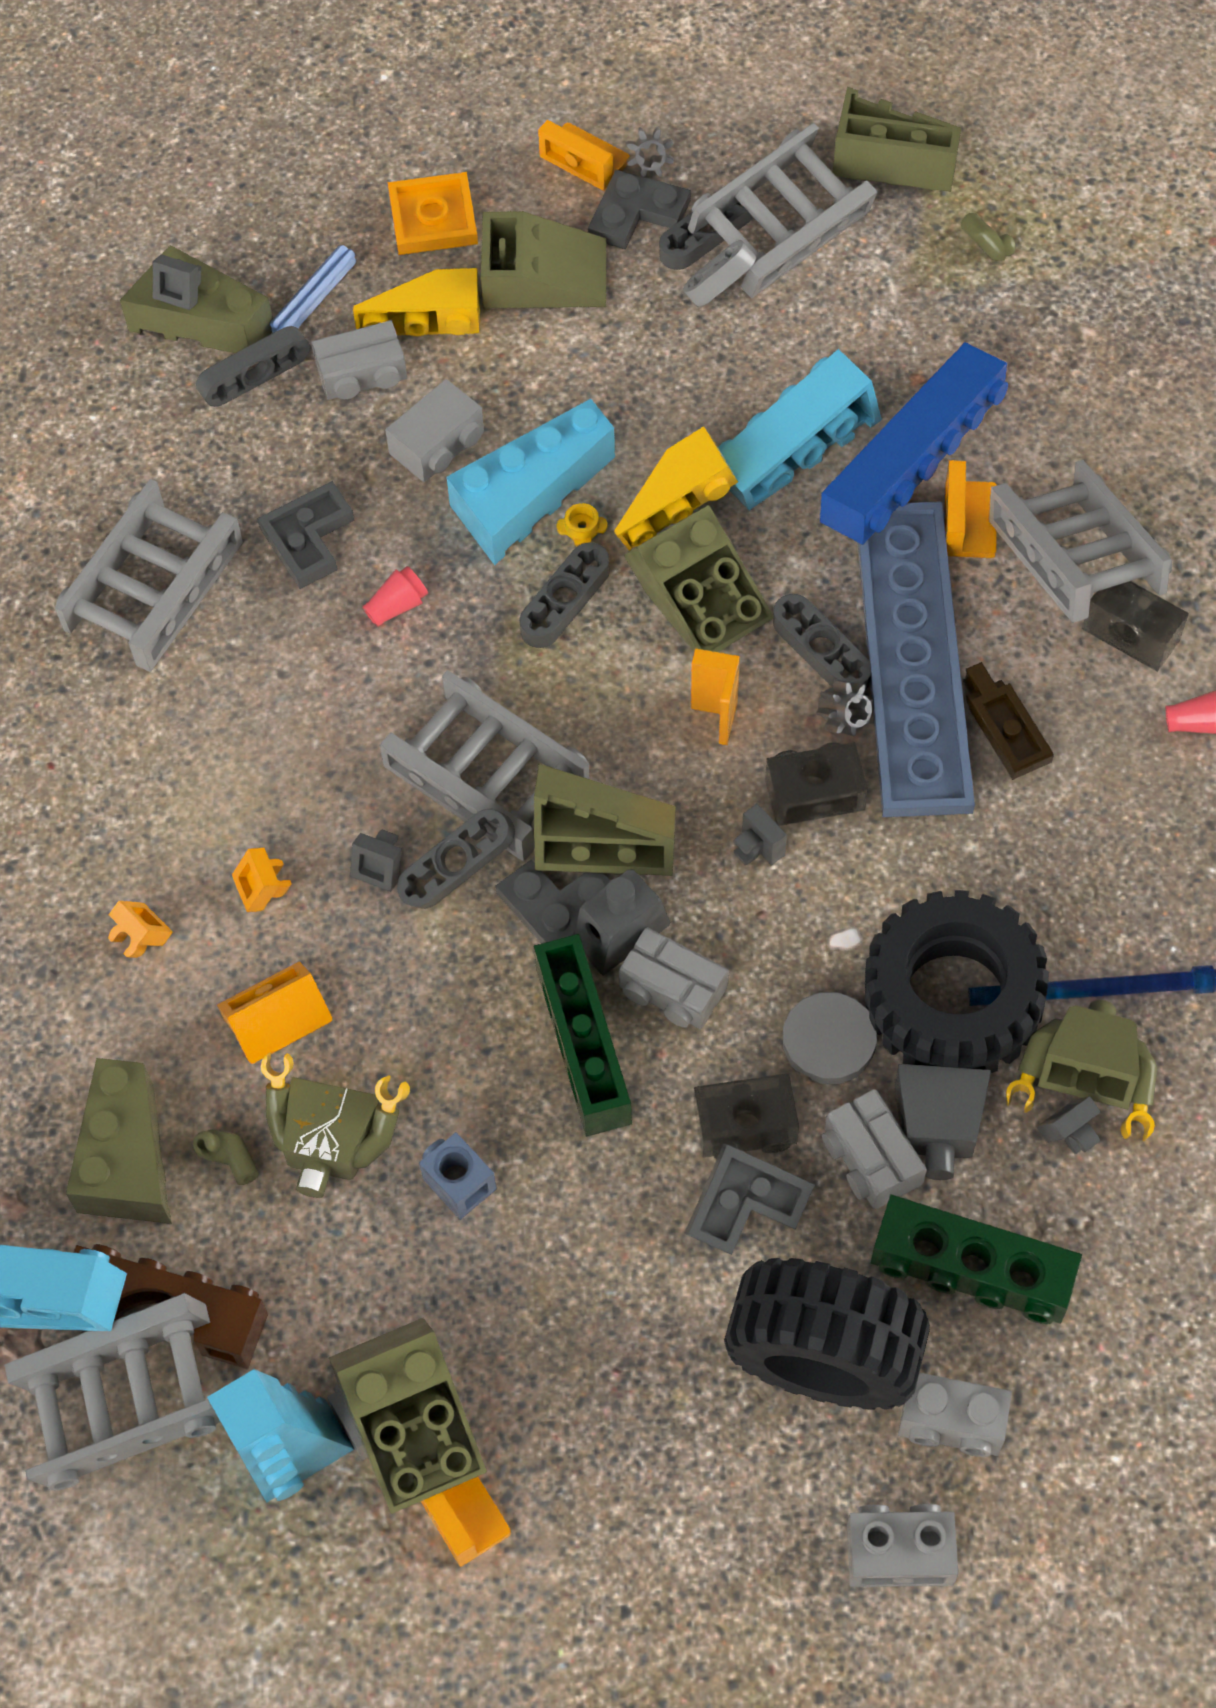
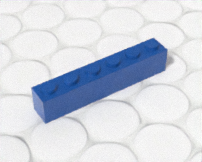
M964 342L822 492L820 523L862 545L875 532L880 533L887 525L891 514L899 506L903 507L910 501L915 488L923 480L928 481L933 476L938 463L947 454L952 455L957 450L962 437L970 429L975 430L980 425L985 413L993 404L998 405L1003 400L1008 389V383L1005 382L1007 362Z

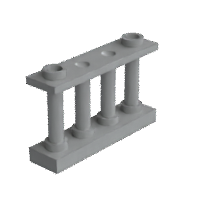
M814 122L801 132L798 129L792 131L785 137L779 148L713 195L710 193L704 194L692 206L691 210L693 213L688 226V230L692 234L709 223L729 246L738 240H742L756 256L754 264L746 272L741 288L751 299L869 213L878 191L868 180L855 189L852 187L847 188L811 150L819 129ZM798 159L835 199L834 205L825 211L823 208L817 209L782 170ZM769 180L806 220L805 226L797 232L793 230L788 231L757 198L753 191ZM737 202H740L776 242L775 248L767 254L763 251L758 253L723 213Z
M1084 460L1075 462L1073 486L1027 500L1018 497L1007 483L991 487L990 524L1072 623L1088 618L1090 598L1093 597L1094 592L1143 577L1159 596L1167 593L1169 573L1172 571V560L1168 551L1158 545L1105 485L1102 477L1099 474H1095ZM1077 502L1086 511V513L1046 525L1043 522H1039L1034 516ZM1096 527H1100L1107 535V538L1068 550L1060 547L1055 541ZM1121 552L1130 562L1092 575H1088L1085 572L1082 573L1076 566Z
M149 479L141 492L138 491L132 496L124 515L72 585L60 593L55 610L63 631L71 634L82 618L128 639L136 666L151 672L243 544L237 518L222 512L213 525L207 527L165 508L158 482ZM154 521L200 544L190 557L183 559L142 540L141 537ZM131 553L177 576L167 589L158 591L117 570ZM107 585L152 606L153 609L143 622L135 624L93 603Z
M447 670L442 675L444 694L447 701L412 740L406 739L403 741L393 733H390L381 742L380 750L383 766L464 822L483 809H494L507 815L514 824L515 835L512 843L506 850L524 862L535 849L531 822L534 820V792L518 811L512 810L508 812L498 805L495 799L532 757L546 766L590 779L589 763L577 749L570 746L567 748L563 747L483 694L479 686L467 677L459 678ZM462 710L482 723L447 763L437 764L426 756L425 751ZM497 733L517 746L482 787L476 786L473 788L461 780L460 775ZM488 821L484 825L487 829L485 836L495 841L499 837L496 829L500 826V823L494 824Z
M184 1293L115 1320L111 1331H87L4 1364L8 1383L27 1390L36 1397L48 1457L47 1462L25 1470L27 1480L48 1486L49 1490L53 1491L67 1489L78 1484V1477L184 1436L195 1438L215 1431V1424L220 1423V1420L209 1400H204L190 1336L194 1334L195 1328L210 1323L206 1304ZM167 1341L171 1344L185 1408L159 1418L145 1354L148 1353L149 1346ZM120 1358L125 1359L139 1426L113 1436L100 1372L104 1369V1364ZM76 1376L80 1377L94 1444L68 1453L55 1390L60 1386V1381Z

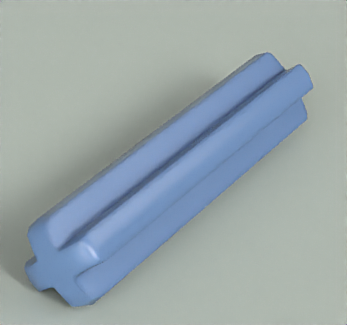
M340 245L332 252L270 322L272 333L287 326H294L296 328L301 326L355 265V253L351 249Z

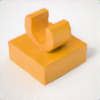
M264 847L248 849L232 873L246 912L263 911L272 897L279 898L284 896L292 885L290 880L281 881L277 879L276 875L283 867V861L280 859H269Z
M118 901L108 914L118 924L111 929L108 939L111 942L122 943L126 936L129 935L130 945L123 953L129 958H138L143 955L147 945L163 946L173 933L142 902Z

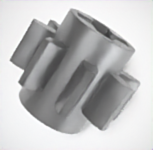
M658 126L654 129L653 134H645V131L640 127L638 128L640 138L637 142H626L627 147L635 151V155L627 159L628 166L638 163L641 167L640 176L644 177L647 174V170H655L656 174L661 177V166L664 162L668 164L674 163V158L665 152L666 149L672 147L674 144L673 140L666 139L662 141L660 139L661 130ZM651 143L656 144L657 152L660 155H652L649 161L644 160L641 148L648 149Z
M835 679L833 683L834 688L820 692L821 697L818 702L816 715L822 716L827 720L824 728L826 731L855 736L856 728L869 724L872 704H874L873 700H869L863 695L865 685Z

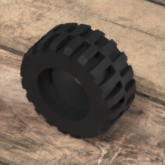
M955 890L952 897H943L942 891L928 893L927 901L919 904L917 899H912L903 904L901 917L896 913H892L882 923V933L874 935L869 946V957L866 959L865 1006L870 1011L869 1019L877 1035L883 1034L882 1045L891 1055H896L899 1051L902 1052L903 1064L990 1070V1074L998 1071L999 1060L1002 1059L1006 1064H1010L1020 1056L1022 1045L1027 1046L1032 1034L1037 1031L1038 1023L1042 1021L1048 990L1049 972L1046 970L1047 956L1044 947L1036 944L1037 933L1030 923L1025 922L1021 926L1018 924L1020 913L1012 907L1006 905L1002 910L995 906L996 898L982 894L979 900L968 897L969 891ZM945 956H961L973 959L988 968L998 980L1001 991L1000 995L990 1005L979 1011L967 1014H949L938 1011L924 1003L913 991L910 981L913 974L921 966L933 959Z
M771 1258L766 1262L762 1260L756 1262L743 1273L724 1342L728 1356H730L735 1365L742 1366L743 1371L750 1375L758 1376L761 1378V1381L769 1385L784 1388V1391L796 1395L801 1394L811 1397L812 1400L836 1403L838 1406L849 1408L856 1406L867 1410H875L876 1407L887 1410L893 1409L895 1406H902L915 1393L930 1332V1323L925 1309H922L918 1301L914 1298H908L906 1292L897 1287L885 1285V1282L872 1276L866 1277L858 1274V1271L845 1267L844 1269L833 1267L829 1263L819 1261L812 1263L796 1258H789V1260Z

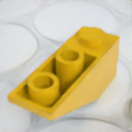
M477 268L435 269L353 306L355 327L360 329L392 320L397 336L411 335L418 337L438 334L464 335L480 333Z
M704 426L665 451L615 528L616 536L628 550L653 538L658 532L669 525L676 524L692 515L693 510L704 503L722 498L729 492L730 487L738 483L728 463Z

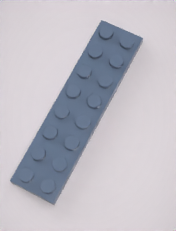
M942 502L907 503L903 507L899 506L891 514L887 525L880 533L875 532L863 545L857 542L867 654L871 670L870 687L871 698L874 703L872 704L882 817L973 814L975 802Z

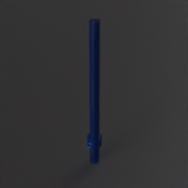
M1213 965L1192 966L1191 971L1048 981L1046 1000L1193 990L1194 994L1215 993L1216 969H1214ZM1001 985L968 987L969 1005H990L1000 995Z

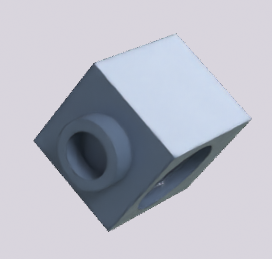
M457 1132L446 1141L439 1139L432 1143L423 1153V1160L419 1162L423 1180L459 1220L497 1190L494 1172ZM452 1166H461L467 1169L466 1174L456 1180H450L443 1176V1173Z

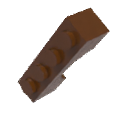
M100 1244L93 1245V1248L90 1250H96L110 1257L109 1263L127 1273L114 1321L138 1306L161 1303L185 1293L205 1303L210 1323L195 1328L193 1334L194 1343L201 1356L241 1368H249L268 1316L265 1305L256 1291L241 1285H231L230 1290L212 1285L213 1281L200 1273L186 1271L184 1276L167 1272V1267L155 1260L139 1258L137 1263L121 1258V1253L113 1248ZM76 1245L73 1253H80V1250L89 1248Z

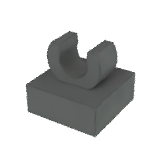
M161 254L153 261V299L187 310L192 309L198 303L201 266Z
M756 803L743 813L742 833L734 840V843L738 846L734 850V854L744 865L750 864L761 854L772 866L785 856L787 834Z
M383 829L379 831L376 838L360 833L352 843L350 877L391 892L398 883L402 848L394 846L398 841L399 835Z
M1090 1096L1076 1099L1038 1125L1037 1129L1047 1143L1064 1139L1074 1154L1079 1153L1081 1150L1086 1152L1100 1142L1097 1133L1087 1122L1101 1113V1111Z

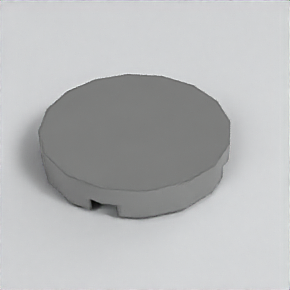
M819 992L803 998L790 1010L783 1026V1051L790 1065L799 1074L802 1072L810 1077L811 1081L819 1084H842L857 1078L870 1063L877 1046V1033L869 1019V1011L855 998L838 992Z

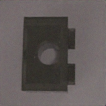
M1129 581L1095 592L1090 599L1089 616L1087 619H1084L1082 630L1158 672L1180 642L1189 613L1136 583Z
M832 742L814 750L803 752L788 750L780 752L774 757L766 758L765 782L778 826L865 810L868 787L855 742L847 744ZM811 777H817L822 779L824 782L819 784H813L808 782L806 779Z
M789 1073L694 1087L693 1105L703 1158L714 1156L717 1160L723 1144L743 1152L762 1149L764 1153H779L790 1148V1145L797 1144L799 1122ZM741 1114H751L759 1122L753 1126L745 1127L738 1124L734 1119Z

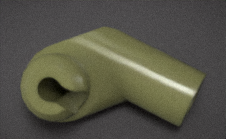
M969 213L962 219L961 228L992 260L1004 261L1006 256L1014 254L1016 245L1012 236L1004 234L999 237L976 213Z
M220 1130L201 1131L194 1137L193 1150L195 1153L206 1160L229 1165L237 1185H245L258 1178L259 1172L244 1140L239 1135Z

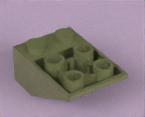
M524 211L483 212L481 285L484 308L606 307V238Z
M709 505L624 555L645 593L693 651L696 648L719 652L773 619L771 610Z
M424 1318L328 1358L391 1514L487 1472L435 1333Z

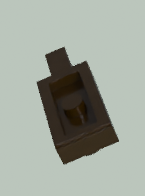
M982 662L966 668V676L963 682L970 693L965 698L969 710L1012 780L1052 763L1053 751L1011 684L1005 685L1002 680L994 682Z

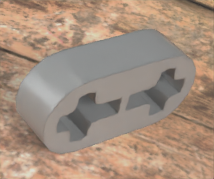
M738 240L697 271L687 281L683 291L697 307L704 306L743 276L754 264L756 256L742 240Z

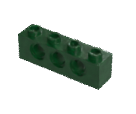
M575 934L534 945L537 975L585 1136L588 1137L631 1125L632 1109L630 1097L580 935Z
M890 1194L873 1248L870 1264L879 1266V1270L888 1276L905 1279L907 1276L927 1281V1286L935 1291L946 1294H953L955 1291L974 1296L975 1301L985 1307L1002 1309L1006 1306L1023 1312V1316L1030 1321L1048 1325L1052 1321L1059 1324L1062 1323L1068 1309L1082 1254ZM919 1241L932 1242L938 1248L939 1253L933 1256H924L917 1252L914 1244ZM970 1255L977 1256L984 1261L987 1268L982 1271L969 1270L964 1266L962 1258ZM1018 1270L1025 1271L1031 1275L1035 1284L1028 1287L1019 1286L1013 1282L1010 1273Z

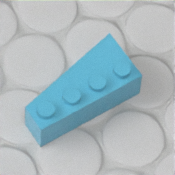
M839 349L831 356L820 359L812 367L810 374L797 385L794 384L787 387L781 393L776 403L765 412H760L753 416L741 433L734 439L726 440L718 447L738 480V483L730 487L729 491L748 510H751L792 482L796 469L799 467L811 469L820 463L822 455L828 447L836 442L843 447L855 439L853 430L864 423L871 428L880 422L882 418L872 380Z
M589 399L446 477L450 507L494 565L505 557V551L513 543L523 541L532 532V526L547 513L549 515L553 514L562 506L561 500L572 490L578 491L615 458L614 427L593 400Z
M0 1245V1328L111 1331L127 1273L109 1263L110 1257L96 1250L82 1249L80 1253H71L47 1248L35 1249Z
M251 1370L207 1397L266 1503L274 1498L277 1501H281L291 1497L304 1486L303 1480L354 1450L353 1445L326 1399L322 1397L314 1399L312 1393L305 1390L299 1394L293 1385L287 1383L281 1386L277 1378L258 1370Z

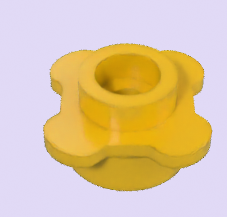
M578 503L568 508L565 517L557 521L556 528L560 535H567L574 540V545L577 547L583 543L591 542L597 534L606 532L608 522L604 517H599L597 510L593 506L586 503ZM586 525L585 528H579L578 526Z

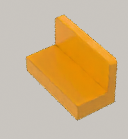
M546 120L538 129L541 158L603 191L607 189L615 170L623 171L628 165L627 159L630 157L628 153L567 122L561 127Z
M949 460L944 504L947 554L953 557L994 558L996 555V530L989 522L991 487L997 485L994 482L966 481V461Z
M695 648L691 668V709L720 714L719 744L728 746L738 703L740 656Z
M300 961L217 1004L225 1022L233 1031L246 1059L252 1064L263 1059L268 1053L273 1054L332 1021L330 1011L311 973Z
M478 1476L420 1501L460 1567L511 1535L510 1527Z

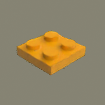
M467 172L387 182L398 255L478 244Z

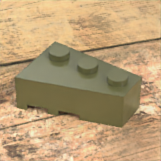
M847 86L835 142L832 171L835 176L846 177L852 180L860 179L887 183L889 185H904L932 191L951 192L961 127L917 111L914 112L913 117L892 110V102L881 99L878 104L858 97L859 90Z
M171 245L162 255L201 266L198 303L192 309L187 310L153 299V264L120 299L127 328L130 332L141 334L142 329L163 333L165 339L178 341L179 337L200 341L202 347L237 353L272 333L270 322L273 320L268 297Z
M538 763L534 792L535 870L623 874L625 871L633 869L638 875L673 876L676 806Z
M96 1058L66 1190V1195L77 1213L172 1224L166 1193L165 1169L162 1163L154 1086L144 1063Z

